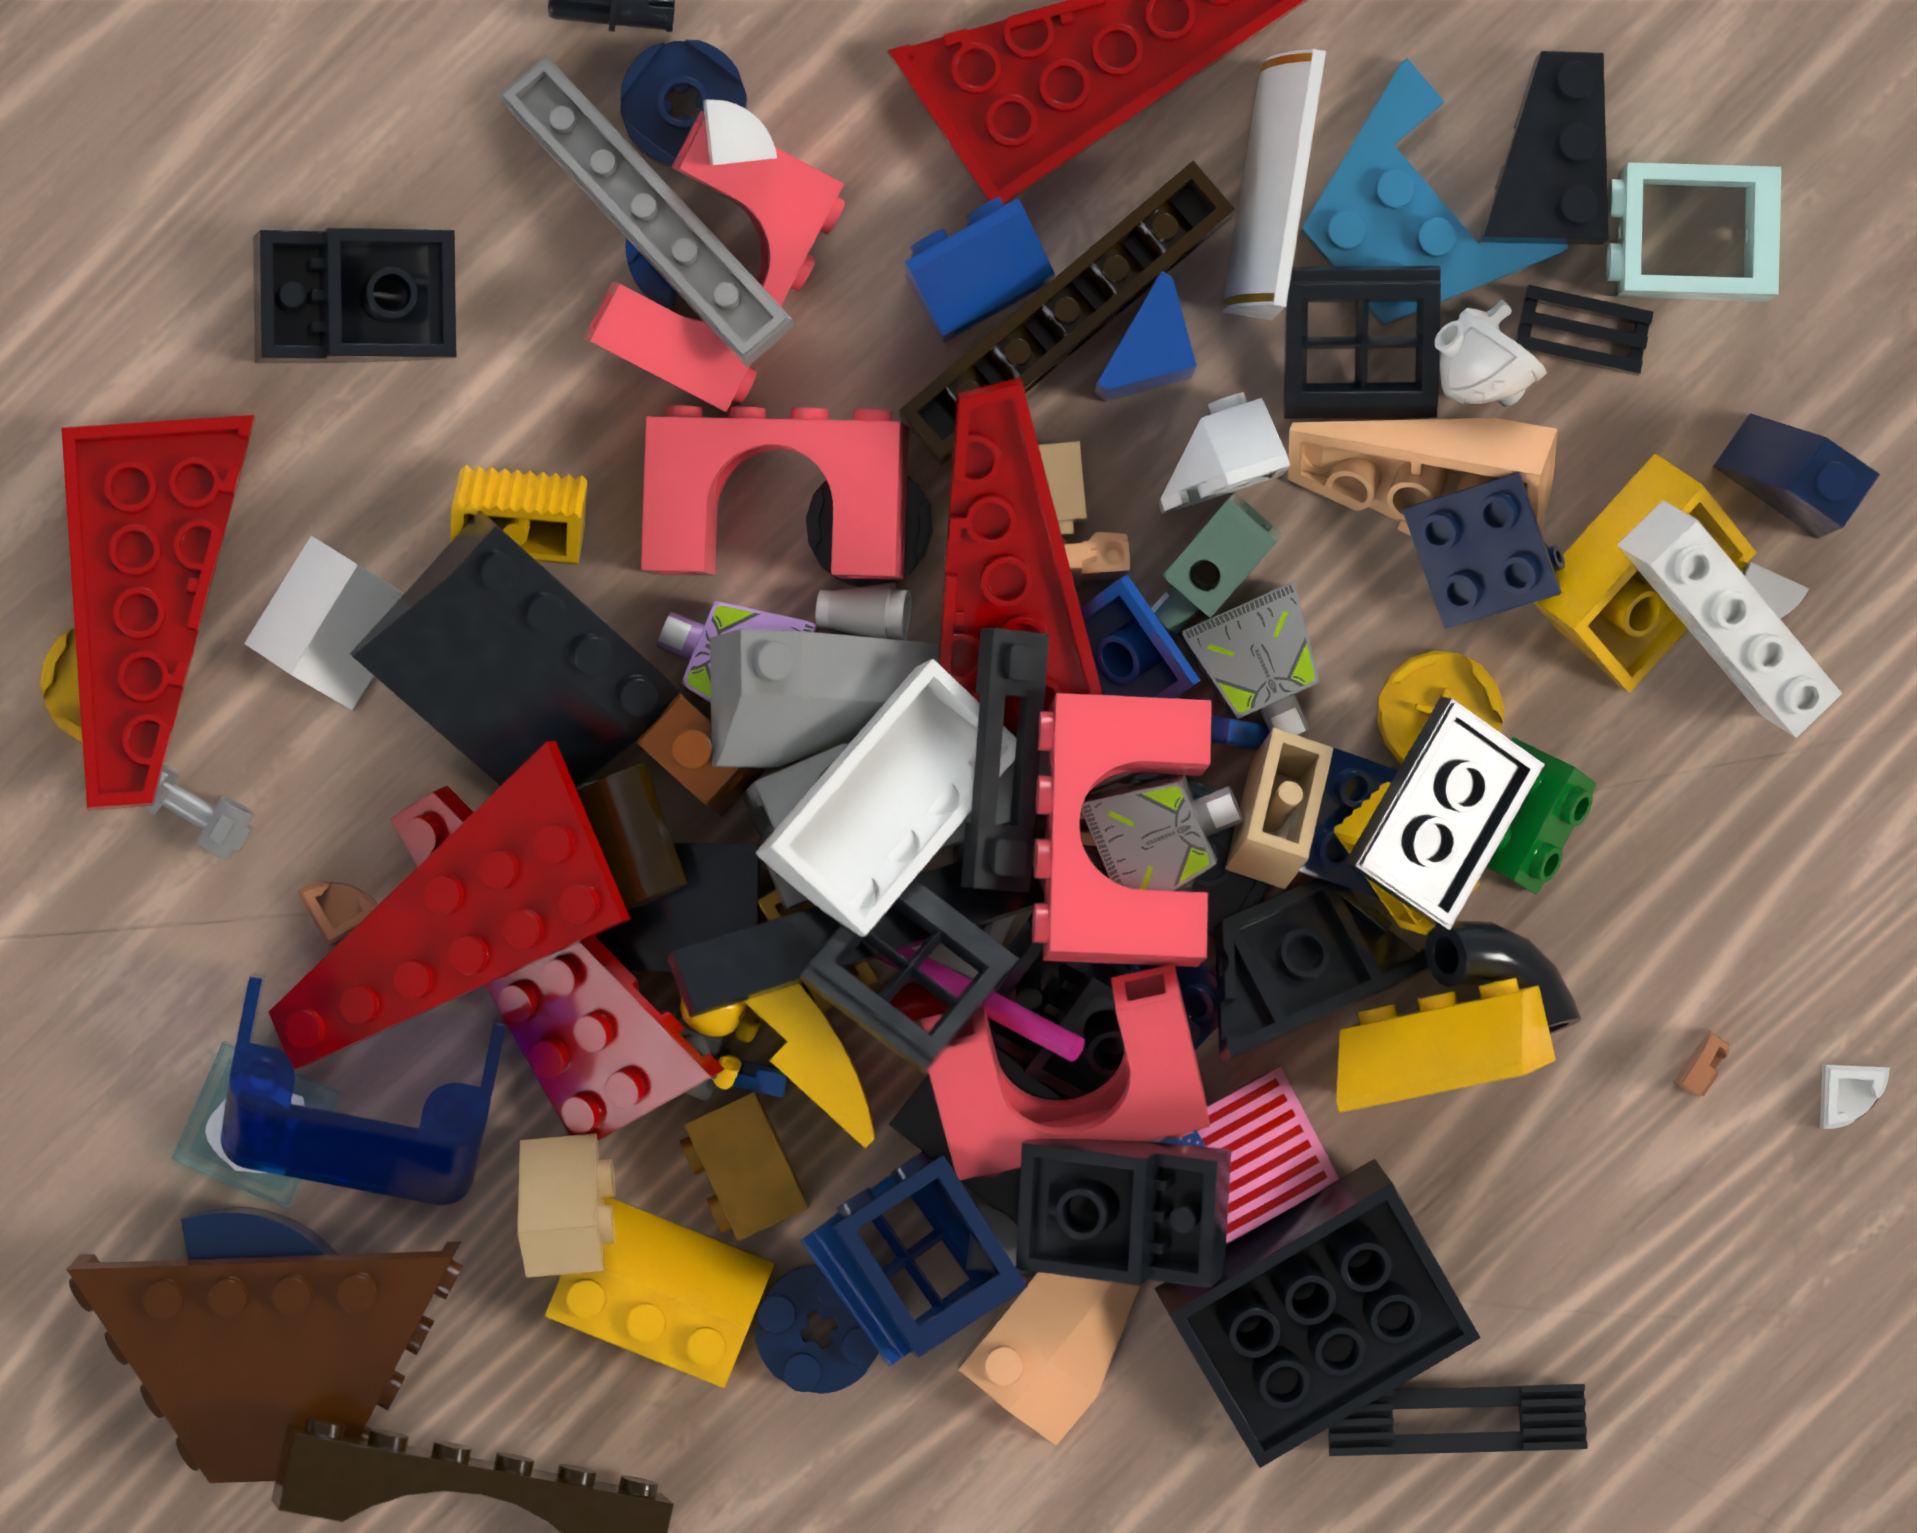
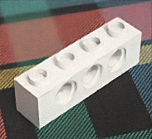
M1663 500L1617 544L1762 717L1797 738L1842 694L1696 518Z

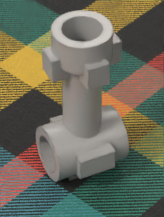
M165 765L154 805L141 808L156 815L164 806L202 829L196 839V842L201 847L218 857L230 859L235 850L239 852L252 832L253 827L249 824L255 814L246 806L225 796H221L214 807L178 786L176 782L180 772Z

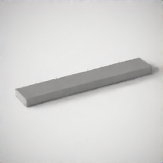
M547 55L498 96L507 110L746 368L795 327L792 318Z

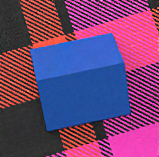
M1161 271L1099 378L1093 396L1103 402L1191 379L1197 365L1174 279L1170 275Z
M1127 574L1081 607L1103 695L1175 699L1200 681L1195 671Z

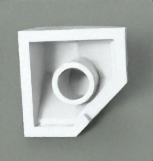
M1242 392L1208 404L1211 415L1200 419L1158 503L1162 515L1283 476L1290 467V462L1262 398L1247 403L1245 394Z

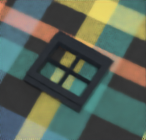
M1440 266L1292 267L1285 307L1284 419L1437 417L1439 350L1435 348V338L1440 331ZM1356 302L1355 336L1308 337V303ZM1369 302H1417L1416 336H1368ZM1416 348L1415 382H1367L1368 349ZM1307 349H1355V383H1307Z
M914 878L892 904L895 909L930 934L909 960L871 931L866 936L861 937L842 925L813 958L809 966L801 974L800 980L914 1068L925 1074L1017 964L1019 958ZM861 940L900 968V971L880 994H877L841 966L842 962ZM940 943L979 972L958 998L919 969ZM910 978H913L949 1006L929 1032L889 1003Z

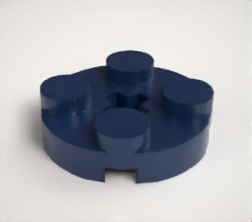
M685 39V41H673L667 44L663 42L651 46L634 60L627 70L621 85V115L630 139L645 156L668 167H672L698 116L697 114L692 118L684 115L677 120L669 115L672 112L673 105L667 97L673 90L680 94H684L689 88L696 90L699 94L696 97L695 104L700 111H704L703 100H722L737 104L745 109L747 108V94L735 64L721 50L701 40Z
M817 1264L801 1266L784 1274L772 1285L758 1308L755 1338L760 1356L769 1371L795 1391L824 1394L842 1390L864 1376L879 1353ZM818 1311L822 1319L833 1317L837 1322V1328L830 1332V1344L820 1347L815 1339L806 1341L803 1338L801 1330H804L809 1325L806 1315L811 1312Z

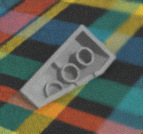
M739 629L711 637L712 767L775 768L829 750L840 744L851 742L916 666L931 659L938 663L939 643L805 631Z

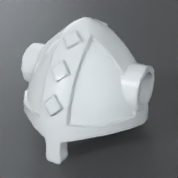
M1503 299L1499 300L1487 312L1466 308L1459 314L1460 318L1458 321L1449 322L1438 332L1435 338V348L1441 352V385L1443 393L1447 398L1461 404H1481L1497 401L1503 407H1509L1518 402L1526 388L1533 382H1538L1547 374L1545 367L1534 355L1500 331L1499 323L1510 315L1512 311Z

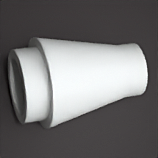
M892 582L840 590L819 591L816 602V625L818 628H830L861 637L907 640L912 616L910 590L897 589L896 584Z

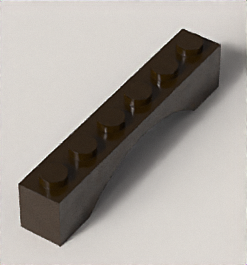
M307 1417L305 1426L288 1423L271 1497L272 1502L279 1511L343 1522L372 1506L407 1495L442 1491L481 1494L516 1504L548 1521L561 1533H668L674 1505L666 1496L657 1492L658 1483L639 1477L621 1476L619 1485L595 1481L596 1471L575 1465L559 1464L557 1473L535 1470L533 1469V1459L511 1453L497 1452L495 1462L470 1457L472 1448L453 1442L435 1440L432 1450L408 1446L409 1436L389 1430L371 1429L369 1438L344 1434L345 1424L320 1417Z

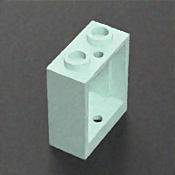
M1628 162L1619 171V179H1610L1608 188L1609 218H1618V243L1608 244L1606 277L1607 281H1617L1616 298L1769 302L1779 294L1782 167ZM1643 184L1746 187L1744 278L1641 275Z

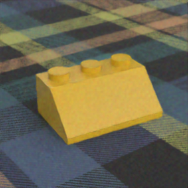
M1656 453L1629 480L1627 485L1563 554L1565 567L1562 570L1556 571V577L1562 594L1533 602L1564 637L1629 694L1687 631V627L1617 544L1664 500L1696 518L1740 571L1757 553L1701 483Z
M1511 978L1478 986L1480 998L1458 1002L1456 992L1449 991L1417 999L1420 1010L1397 1015L1395 1004L1358 1011L1359 1023L1341 1029L1339 1034L1336 1094L1339 1113L1522 1076L1556 1061L1539 985L1519 989L1517 979Z
M604 1198V1205H612L615 1224V1243L604 1244V1271L561 1275L545 1317L725 1389L775 1262L615 1198Z

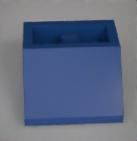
M1000 197L995 198L967 215L969 222L966 224V228L948 237L944 229H940L910 247L913 254L911 255L912 258L905 261L906 277L943 343L1045 287L1055 278V272L1019 199L1004 205Z

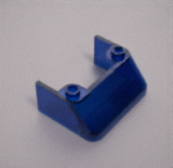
M252 973L248 980L230 1070L220 1134L221 1146L228 1159L237 1166L246 1169L435 1205H449L461 1200L471 1189L475 1177L506 1028L505 1021L492 1019L479 1086L461 1082H450L440 1085L427 1097L423 1106L420 1126L415 1128L291 1104L295 1086V1069L291 1060L278 1048L253 1043L266 975Z

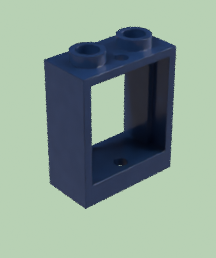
M921 1152L893 1170L891 1174L897 1183L875 1197L871 1189L867 1187L839 1205L837 1210L841 1214L842 1219L831 1225V1228L914 1357L918 1358L1028 1287L945 1156H938L929 1162L924 1152ZM936 1179L996 1273L916 1324L857 1230Z

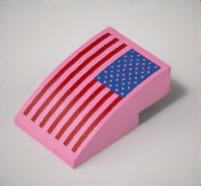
M1281 1066L1207 1103L1210 1127L1194 1130L1192 1133L1180 1138L1161 1137L1143 1141L1231 1150L1226 1243L1278 1216L1339 1180Z

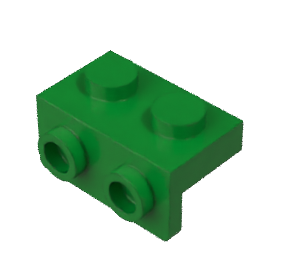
M1512 737V742L1545 765L1486 868L1512 880L1525 890L1538 894L1543 884L1551 880L1558 871L1563 856L1562 849L1574 826L1580 825L1587 817L1592 806V793L1596 783L1576 767Z

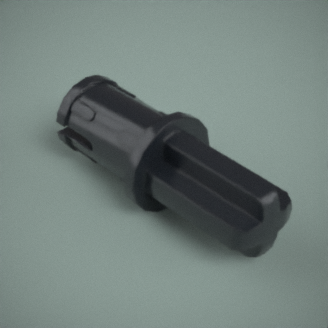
M549 0L548 13L549 17L557 20L608 24L609 31L615 32L616 25L666 30V32L672 33L675 0Z

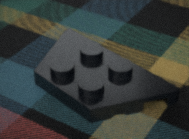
M1316 878L1223 919L1215 927L1220 1058L1223 1063H1226L1429 971L1425 949L1422 948L1417 952L1391 932L1389 927L1392 925V922L1373 907H1367L1359 903L1353 891L1349 888L1320 878Z

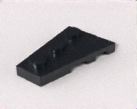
M1541 51L1535 58L1515 121L1512 141L1505 163L1501 167L1495 186L1496 192L1488 218L1484 221L1478 242L1603 245L1609 239L1604 53Z

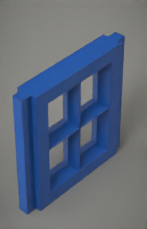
M890 1174L873 1186L871 1191L876 1197L897 1182L892 1174ZM936 1179L911 1195L934 1230L909 1249H906L882 1214L872 1220L897 1256V1258L882 1268L886 1277L890 1279L905 1268L932 1306L914 1320L916 1324L994 1274L966 1269L970 1231ZM838 1212L802 1238L800 1242L887 1365L892 1366L911 1351L831 1228V1225L842 1219L841 1214ZM941 1240L969 1278L968 1281L944 1299L940 1297L915 1262V1259Z

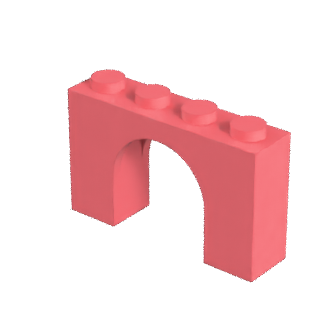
M700 111L671 168L730 199L748 215L758 234L761 249V261L756 280L782 306L790 288L798 292L808 279L816 260L815 257L808 253L819 232L821 231L828 235L837 223L845 205V201L838 197L844 183L775 147L777 158L710 165L704 111ZM616 282L611 283L583 339L724 412H727L731 402L740 405L744 401L757 375L756 370L750 368V366L746 368L701 318L683 317Z
M671 405L665 406L664 417L646 416L641 570L660 575L716 576L718 504L727 480L740 465L750 458L769 451L785 450L798 452L810 458L822 471L829 484L833 499L831 575L841 579L904 580L909 427L900 421H892V411L881 409L854 410V420H829V410L820 408H792L790 419H766L765 408L729 407L727 418L703 417L702 407Z
M1056 693L1049 706V712H1039L1038 750L1048 751V776L1038 775L1035 808L1036 814H1047L1046 840L1036 839L1034 877L1045 879L1044 904H1034L1032 940L1033 943H1043V961L1161 966L1175 964V966L1198 967L1206 959L1208 893L1138 890L1124 887L1111 881L1088 858L1080 837L1079 819L1086 795L1098 784L1111 777L1128 773L1202 776L1210 765L1211 700Z
M1175 964L1111 978L1116 1014L1125 1047L1124 1055L1118 1069L1104 1085L1089 1094L1074 1099L1049 1100L1039 1098L1019 1089L1007 1078L997 1058L983 1005L937 1061L928 1069L953 1166L959 1180L974 1177L982 1179L993 1178L1007 1170L1021 1168L1022 1143L1025 1140L1093 1139L1143 1142L1161 1137L1180 1138L1192 1133L1194 1130L1210 1127L1204 1088ZM943 1014L922 1018L921 1027L929 1032Z

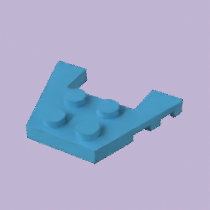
M1407 58L1397 68L1300 230L1331 267L1440 266V303L1492 281L1512 275L1541 261L1559 256L1569 247L1568 244L1484 243L1480 245L1396 148L1395 145L1445 102ZM1369 302V312L1383 327L1417 313V302Z

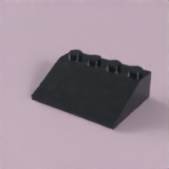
M481 510L350 653L355 660L500 786L541 746L548 741H556L575 788L637 740L680 693V690Z
M1375 1158L1227 1245L1224 1276L1211 1288L1164 1282L1154 1288L1259 1468L1481 1338L1395 1186Z

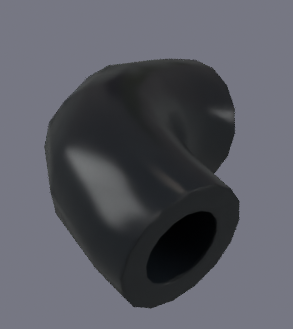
M1455 921L1450 930L1435 926L1429 932L1425 944L1427 965L1433 977L1441 985L1447 987L1462 984L1484 985L1516 978L1519 989L1539 985L1550 1034L1568 1028L1581 1020L1575 1000L1557 967L1529 939L1493 922Z

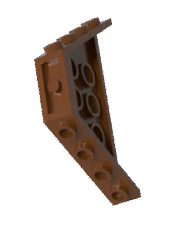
M462 1241L447 1242L442 1251L130 1262H100L95 1254H80L66 1270L72 1277L69 1279V1286L77 1302L88 1312L94 1310L106 1328L105 1340L111 1353L121 1364L127 1365L129 1363L143 1383L140 1386V1391L148 1408L158 1418L165 1416L177 1434L176 1446L185 1463L194 1471L200 1469L209 1483L275 1481L288 1423L305 1426L307 1417H320L345 1424L344 1434L369 1438L372 1428L366 1425L376 1406H379L388 1411L406 1377L395 1371L402 1355L407 1350L417 1356L434 1323V1320L424 1316L434 1294L446 1300L463 1267L462 1264L452 1260Z

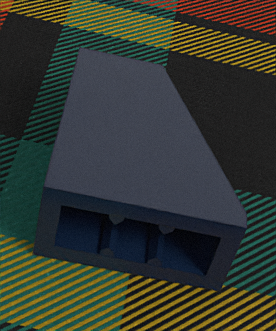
M1751 413L1748 414L1713 465L1718 471L1815 538H1820L1842 529L1880 475L1825 436Z

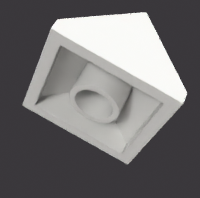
M311 536L244 644L290 675L354 711L375 676L355 660L350 653L404 595V592Z

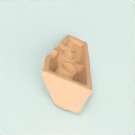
M1499 418L1293 422L1289 430L1288 459L1290 467L1288 468V480L1355 511L1368 507L1399 521L1397 530L1411 536L1402 511L1403 508L1520 472L1542 534L1554 479L1557 429Z
M1033 1272V1276L1029 1277L1025 1282L1028 1287L1012 1297L958 1362V1370L1008 1412L1057 1446L1098 1396L1140 1286Z

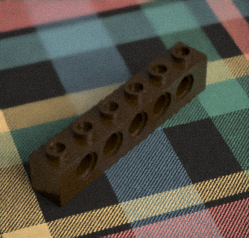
M1193 160L899 410L901 420L909 427L940 465L944 464L952 457L954 449L958 393L1021 377L1026 394L1151 288L1161 271L1167 274L1231 220L1235 208Z

